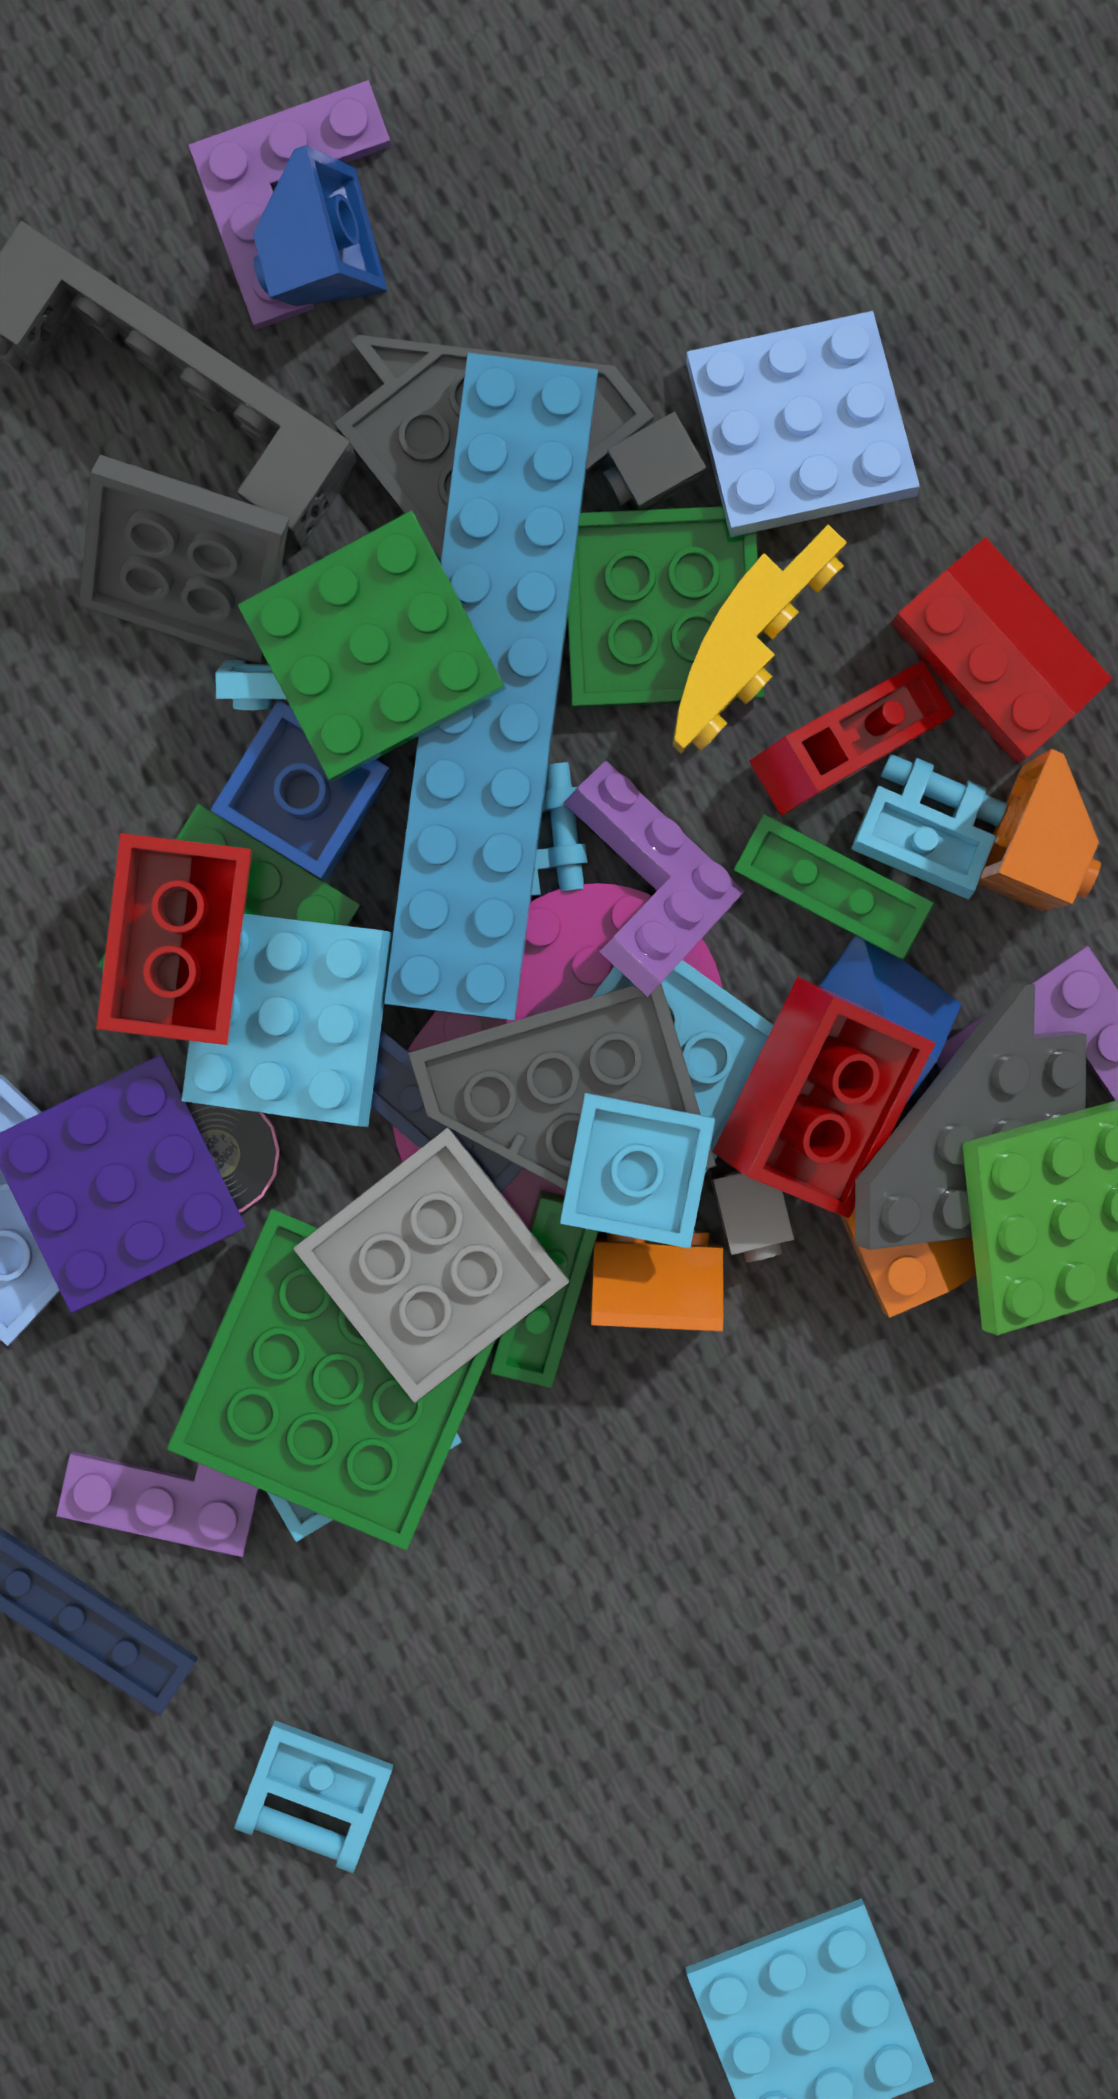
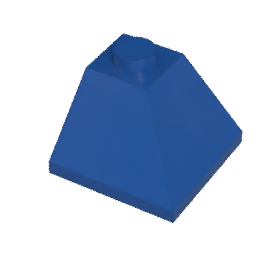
M307 145L294 149L253 233L258 255L254 257V270L260 286L269 294V298L293 306L372 296L388 291L356 168Z
M854 935L818 986L847 998L936 1043L908 1098L909 1100L937 1062L962 1004L905 961Z

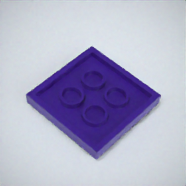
M162 1054L0 1132L1 1172L70 1313H75L247 1228L186 1102L182 1101V1094Z

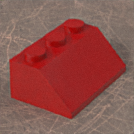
M986 537L944 571L890 622L1016 764L1033 754L1112 680L1111 676Z
M120 833L96 1029L228 1045L252 849Z
M797 976L712 1152L746 1177L849 1219L855 1208V1180L890 1137L936 1043L847 998Z

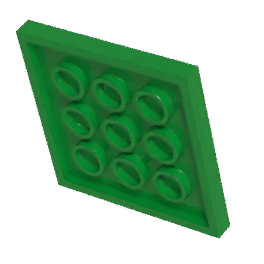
M270 1209L166 1449L407 1551L495 1340L414 1403L293 1249L318 1228Z

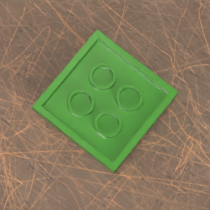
M1118 1100L963 1142L962 1148L982 1330L1000 1335L1117 1299Z

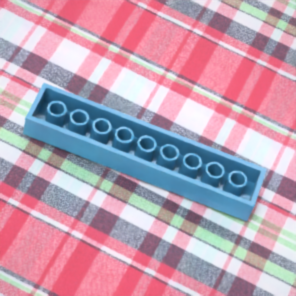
M469 352L467 354L441 565L507 689L418 736L384 1004L516 1021L595 407L598 369Z

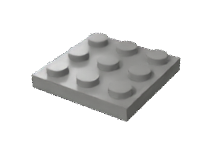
M449 1127L293 1248L414 1403L569 1283V1279Z

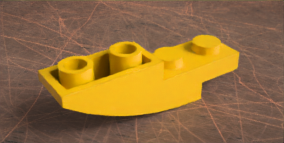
M829 524L784 571L764 553L739 581L719 610L698 650L687 677L678 708L672 746L680 754L692 743L702 751L728 724L720 716L727 706L736 697L746 705L773 677L765 667L771 662L775 654L758 638L765 633L771 640L775 639L798 615L799 611L792 605L795 599L808 586L818 594L844 567L836 557L842 552L847 542Z

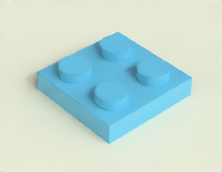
M585 1093L560 1224L690 1249L716 1118Z

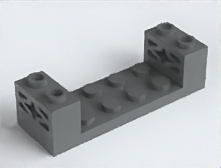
M21 221L0 252V361L14 370H17L23 361L39 372L78 313L82 315L80 321L104 339L113 342L117 334L125 338L124 342L136 351L133 356L139 362L164 378L170 370H173L180 375L179 379L189 387L187 389L189 395L216 413H219L225 405L234 411L233 415L242 422L240 428L253 439L267 447L237 493L242 502L260 506L290 517L286 541L290 540L300 548H303L358 466L351 442Z

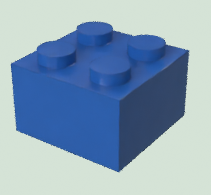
M278 699L210 811L327 882L393 773L389 767L375 759L334 782L330 781L292 708Z

